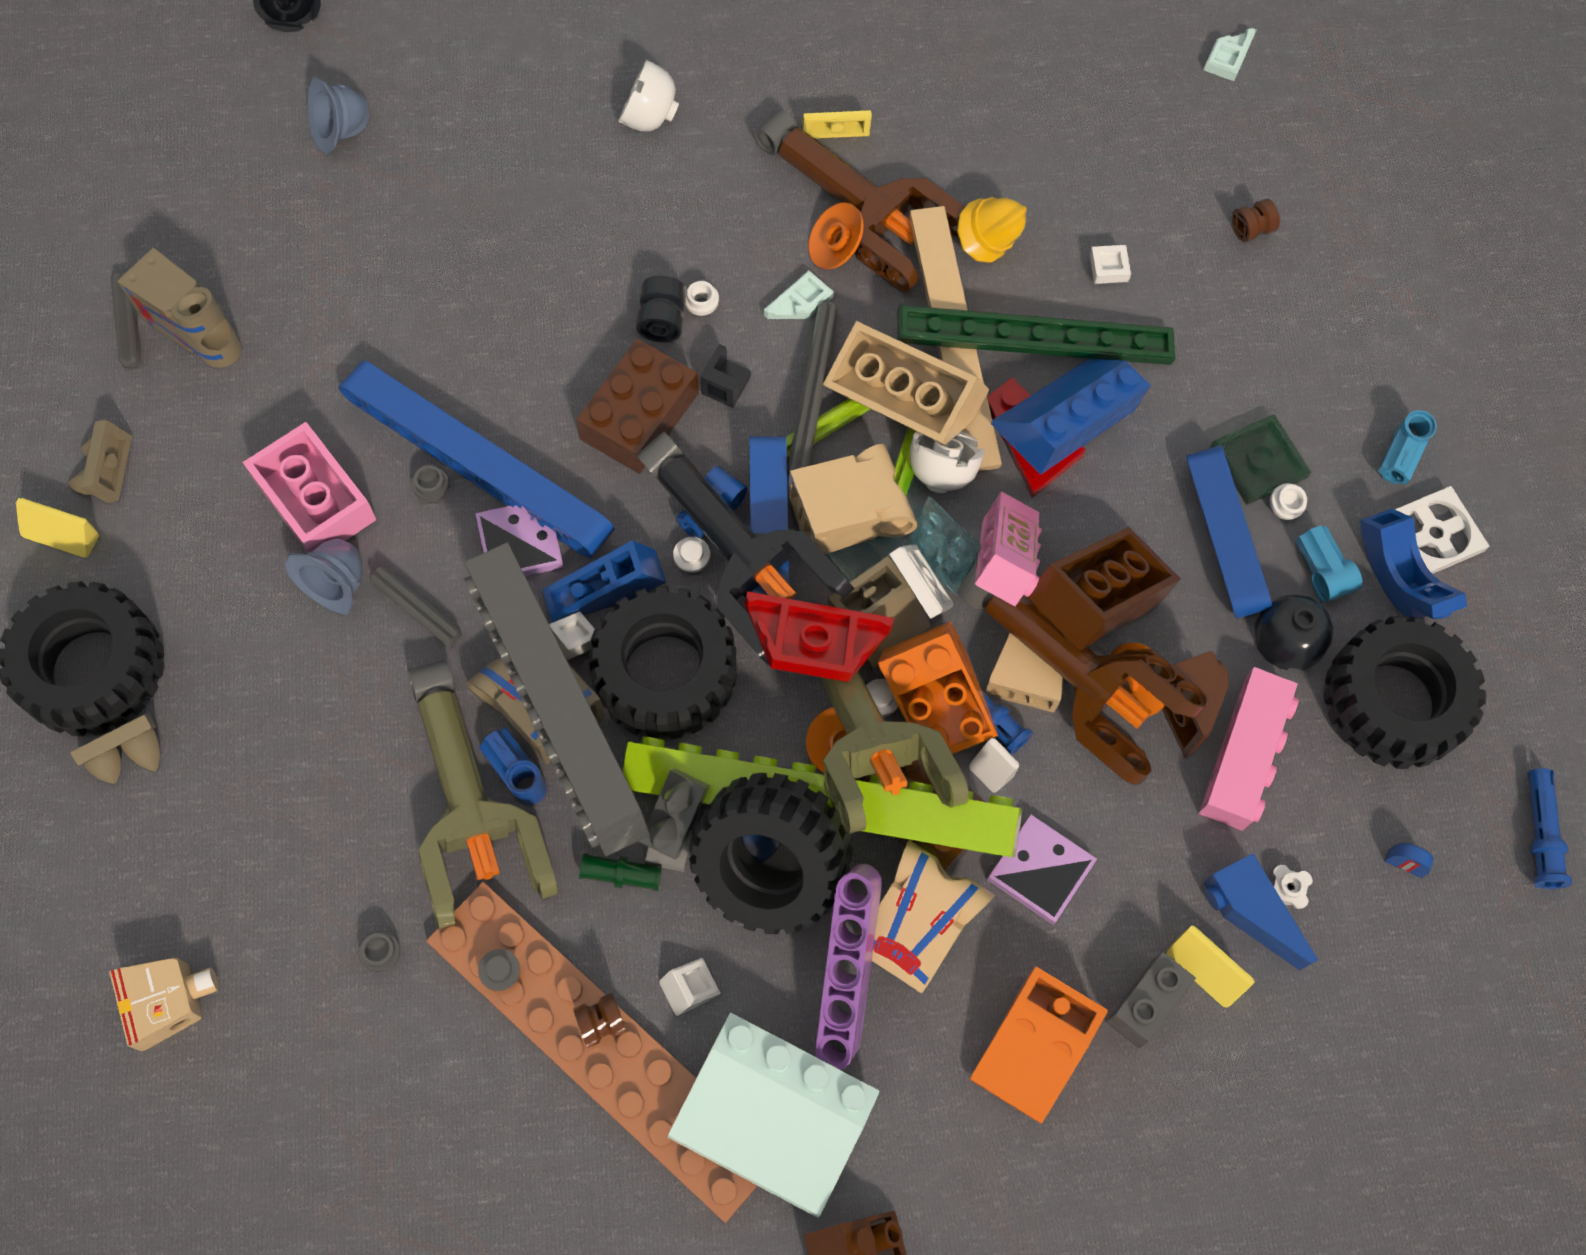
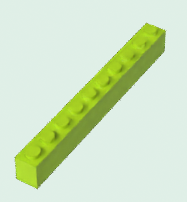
M643 736L641 744L628 742L622 773L631 791L660 795L670 770L677 769L710 785L703 801L705 804H711L716 794L723 787H729L733 780L740 777H747L749 780L750 776L755 773H767L768 778H772L775 773L788 775V780L794 782L801 779L809 783V789L815 793L820 790L829 798L824 787L825 777L822 774L815 773V765L793 762L792 769L777 767L778 759L754 755L753 763L739 761L740 753L717 749L715 756L701 754V746L679 743L678 750L664 748L665 740ZM870 775L869 782L856 780L864 797L862 803L866 817V829L862 830L864 832L1015 858L1023 809L1013 807L1014 799L990 795L988 803L973 800L974 792L968 791V803L950 808L941 803L938 795L933 793V786L929 784L910 782L909 789L900 788V794L892 795L890 791H884L878 777L875 775ZM829 798L827 803L830 807H833V804Z

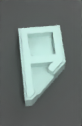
M1247 29L1245 33L1233 37L1227 35L1217 38L1204 71L1235 81L1256 29Z
M808 270L764 309V316L767 319H810L817 313L818 305L821 302L825 301L828 303L833 299L834 291Z

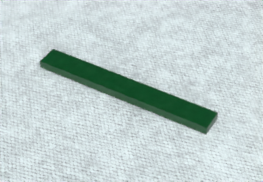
M900 305L897 310V340L905 344L1171 365L1175 361L1174 328L907 305Z

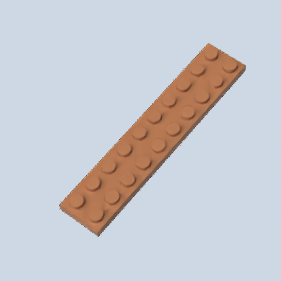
M482 882L455 910V925L442 929L438 928L426 942L726 1224L757 1188V1185L667 1138L697 1078L619 1006L618 1009L627 1032L616 1037L607 1035L601 1039L599 1044L587 1048L573 1008L583 1004L592 1006L598 1003L600 997L606 994L490 887ZM496 949L510 951L515 955L520 964V976L517 982L505 991L488 989L481 982L478 974V967L482 958L490 951Z

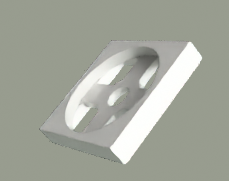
M1452 486L1395 509L1406 515L1414 513L1421 524L1420 532L1416 533L1418 549L1427 545L1428 547L1436 548L1441 558L1432 557L1419 549L1425 565L1432 574L1485 552L1490 547ZM1434 504L1445 505L1452 513L1453 518L1446 521L1438 520L1433 515L1429 506ZM1430 528H1439L1443 534L1442 538H1433L1429 532ZM1463 531L1468 539L1465 550L1458 554L1449 539L1452 534Z
M917 545L902 546L889 554L930 619L954 607L953 601Z

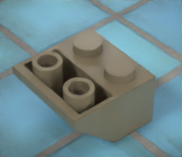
M889 556L851 581L850 583L855 589L844 599L837 594L828 597L827 606L894 618L891 632L866 661L872 671L879 666L878 661L882 650L922 634L932 627L923 606Z

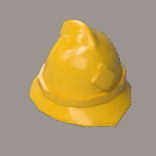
M979 198L969 202L959 215L957 229L963 251L979 262L992 263L1002 257L1006 250L1010 249L1019 238L1026 225V206L1009 198Z

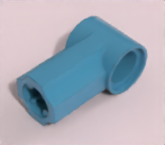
M1415 410L1409 413L1394 430L1392 442L1377 471L1384 480L1392 484L1406 485L1409 483L1428 441L1436 433V420L1431 414L1426 411ZM1409 428L1417 431L1419 436L1414 435Z
M1317 526L1297 538L1295 542L1312 571L1311 582L1313 589L1322 602L1327 603L1362 588V576L1359 568L1352 560H1345L1327 526Z

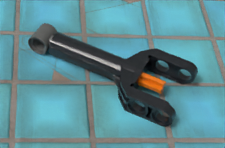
M664 431L636 455L726 558L725 569L719 580L717 608L767 665H769L749 614L738 602V599L742 595L746 597L747 591L752 592L759 585L770 596L792 599L797 595L794 589L777 571L778 568L790 559L789 554L792 551H795L832 593L844 599L855 589L804 531L776 530L767 534L753 533Z

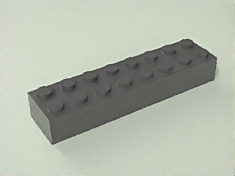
M508 542L465 561L464 563L470 576L464 578V582L591 847L594 848L600 845L606 857L649 836L650 834L641 809Z

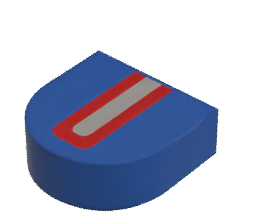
M1399 843L1388 850L1384 862L1423 878L1430 873L1434 858L1430 852L1419 846Z

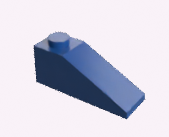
M632 540L542 589L553 623L579 611L582 615H586L614 606L615 602L624 596L630 601L636 598L635 591L646 588L648 593L657 588V586L666 583V579L656 550Z
M1253 853L1212 874L1203 882L1206 887L1205 896L1213 909L1219 910L1226 920L1299 971L1318 961V958Z

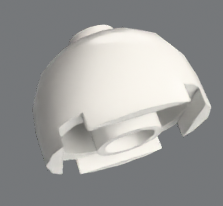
M646 60L634 82L628 101L625 103L618 121L639 131L655 130L661 126L665 119L671 122L679 106V103L674 101L676 92L674 80L667 71Z
M916 431L910 447L909 460L913 473L929 490L936 493H946L947 491L963 488L975 479L981 466L985 449L982 447L979 450L977 448L978 440L962 431L945 445Z

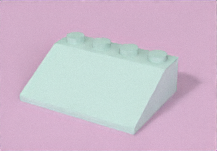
M730 1012L667 1138L819 1218L865 1126L880 1091Z

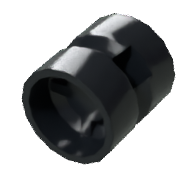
M660 275L651 276L643 281L640 294L641 309L638 312L636 331L640 336L654 342L663 343L679 339L682 333V312L685 309L687 288L681 281L669 276Z

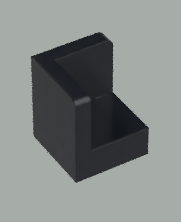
M719 344L701 375V394L734 408L751 378V371L728 361L727 347Z

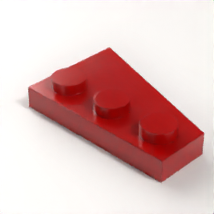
M1010 378L987 396L992 420L1031 396L1013 378ZM1000 434L1013 455V462L1017 470L1021 471L1027 483L1026 488L1031 498L1084 457L1086 452L1081 447L1040 475Z

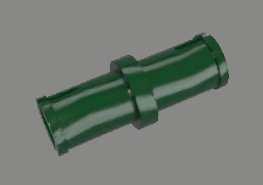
M584 853L579 879L584 878L614 883L615 888L621 889L623 885L658 891L662 866L627 861L628 857L619 856V860Z

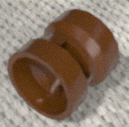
M1268 198L1255 202L1251 208L1243 206L1232 212L1233 230L1242 242L1255 239L1259 233L1265 235L1275 232L1280 225L1278 210L1275 204Z
M612 993L600 997L599 1002L592 1006L583 1004L573 1008L587 1048L599 1044L601 1039L607 1035L616 1037L627 1032Z

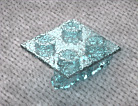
M928 497L917 521L918 526L913 531L908 545H917L935 575L957 596V589L975 564L982 545L934 499Z

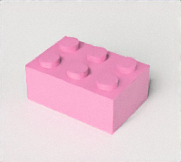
M304 422L242 462L256 485L308 553L328 540L341 539L346 541L377 520L366 498L307 422Z

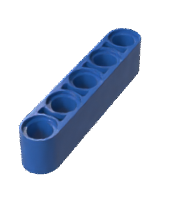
M749 436L750 529L753 533L762 534L776 530H788L786 436ZM788 560L777 571L789 584ZM760 585L752 591L753 593L767 595Z
M1222 445L1186 455L1236 619L1267 610L1273 605Z

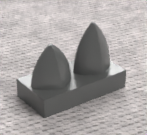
M677 769L670 770L647 824L650 835L641 839L640 843L674 860L680 857L710 785Z

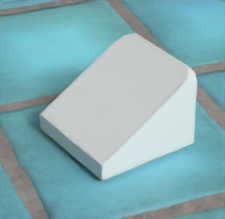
M991 738L971 761L969 768L991 792L995 793L1015 776L1019 763L996 739Z
M703 957L670 970L660 979V986L676 1016L682 1015L721 994Z

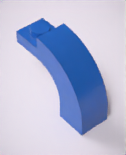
M1392 508L1360 520L1363 543L1370 566L1386 596L1407 618L1411 616L1420 618L1428 616L1432 619H1443L1449 617L1452 612L1467 607L1466 594L1438 580L1425 565L1418 549L1413 517Z

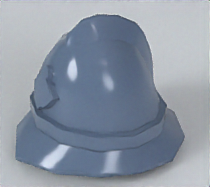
M314 76L308 90V119L311 136L317 148L326 155H330L339 141L356 136L364 130L370 116L369 105L362 95L351 90L349 86L327 85Z
M332 539L323 542L307 555L290 553L285 567L289 578L297 587L327 609L348 615L354 603L353 593L359 587L362 576V560L357 549L349 542L341 539Z

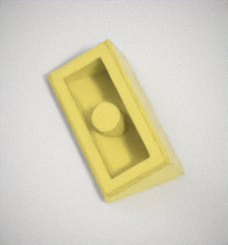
M871 110L805 113L802 116V129L813 139L870 136L872 113Z
M18 498L16 501L19 532L23 538L83 558H87L90 555L100 535L87 519L24 498Z
M1191 925L1166 951L1169 957L1196 977L1194 981L1225 1008L1231 1006L1255 983L1254 979L1195 926Z

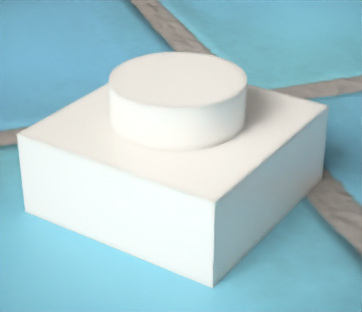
M1126 245L1096 246L1091 248L1089 255L1094 284L1129 281L1131 271Z
M580 611L549 624L567 660L593 648L591 637L594 628Z

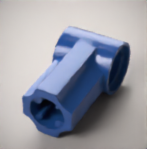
M720 466L714 467L705 477L734 511L746 497L748 487ZM684 510L677 515L676 521L683 528L684 532L691 537L700 539L705 536Z
M507 728L495 730L485 737L483 743L479 746V750L506 784L515 800L526 806L540 802L546 794L547 784L538 767L529 759ZM526 777L535 778L534 783L529 788L518 789V784L522 779Z

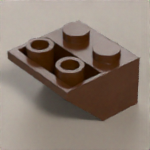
M895 1211L841 1223L804 1234L808 1255H907Z

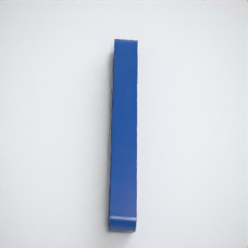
M362 360L338 386L339 391L352 404L506 506L513 508L515 505L519 508L523 506L528 511V514L532 516L530 518L532 521L536 517L541 527L546 525L550 529H554L559 541L585 558L592 559L614 532V526L602 514L371 363Z

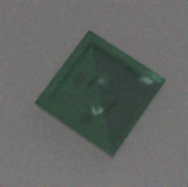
M1275 414L1218 438L1210 446L1212 448L1222 445L1235 487L1246 505L1272 494L1273 490L1282 484H1295L1307 479L1312 473Z

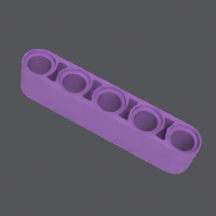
M867 864L853 866L839 880L835 893L816 1042V1057L839 1070L845 1069L858 1052L862 1040L882 887L878 871ZM851 879L863 881L867 887L868 894L860 895L856 893L851 886ZM847 919H852L860 924L862 928L861 935L853 934L848 930L846 926ZM841 960L851 961L857 969V974L845 972L841 966ZM836 1000L847 1002L851 1007L852 1013L846 1014L841 1012L836 1006ZM831 1040L840 1041L844 1044L847 1052L840 1053L836 1051L831 1045Z

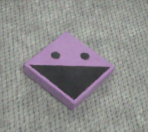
M516 505L514 508L507 506L475 513L484 553L508 542L524 576L564 568L556 532L546 525L541 527L536 517L532 521L530 519L532 516L528 514V511L523 506L521 508Z
M1030 815L1019 831L1015 858L1002 856L987 880L1054 925L1097 858L1033 815Z

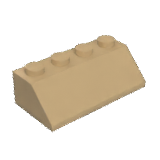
M858 321L855 322L823 383L825 387L943 445L947 444L973 421L989 391V388L978 377Z

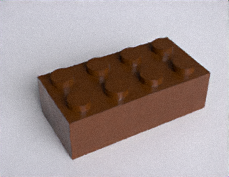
M1127 527L1050 564L1039 578L1034 591L1028 598L1035 604L1037 610L1062 632L1063 637L1080 651L1156 609L1181 578L1141 538Z

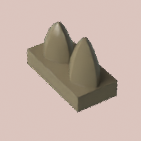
M108 420L95 421L92 437L81 447L82 453L87 457L85 469L78 472L68 482V485L78 493L94 495L106 503L119 502L132 435Z
M148 713L70 753L77 766L84 764L90 774L99 780L112 784L118 781L121 771V758L117 749L119 746L137 765L155 772L158 769L160 760L159 742L153 730L157 725L151 714Z

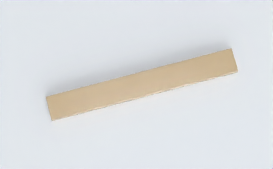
M939 206L911 210L909 219L928 306L931 308L967 310L945 207ZM937 346L941 361L974 375L983 382L976 349ZM987 395L973 421L962 430V432L978 440L977 448L979 450L982 447L985 449L978 472L1000 469L1002 465L994 427L991 425L992 418Z

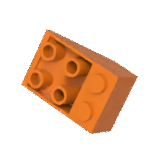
M952 621L882 650L878 665L907 723H915L939 731L952 754L998 736L970 659Z
M1035 966L1025 979L969 1080L1034 1121L1042 1124L1089 1047L1108 1010Z

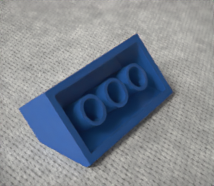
M1087 359L995 418L991 425L1041 475L1133 413L1151 385L1127 361Z

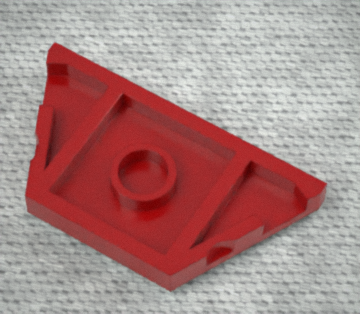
M748 591L745 602L749 617L772 669L849 682L888 636L894 622L892 617Z

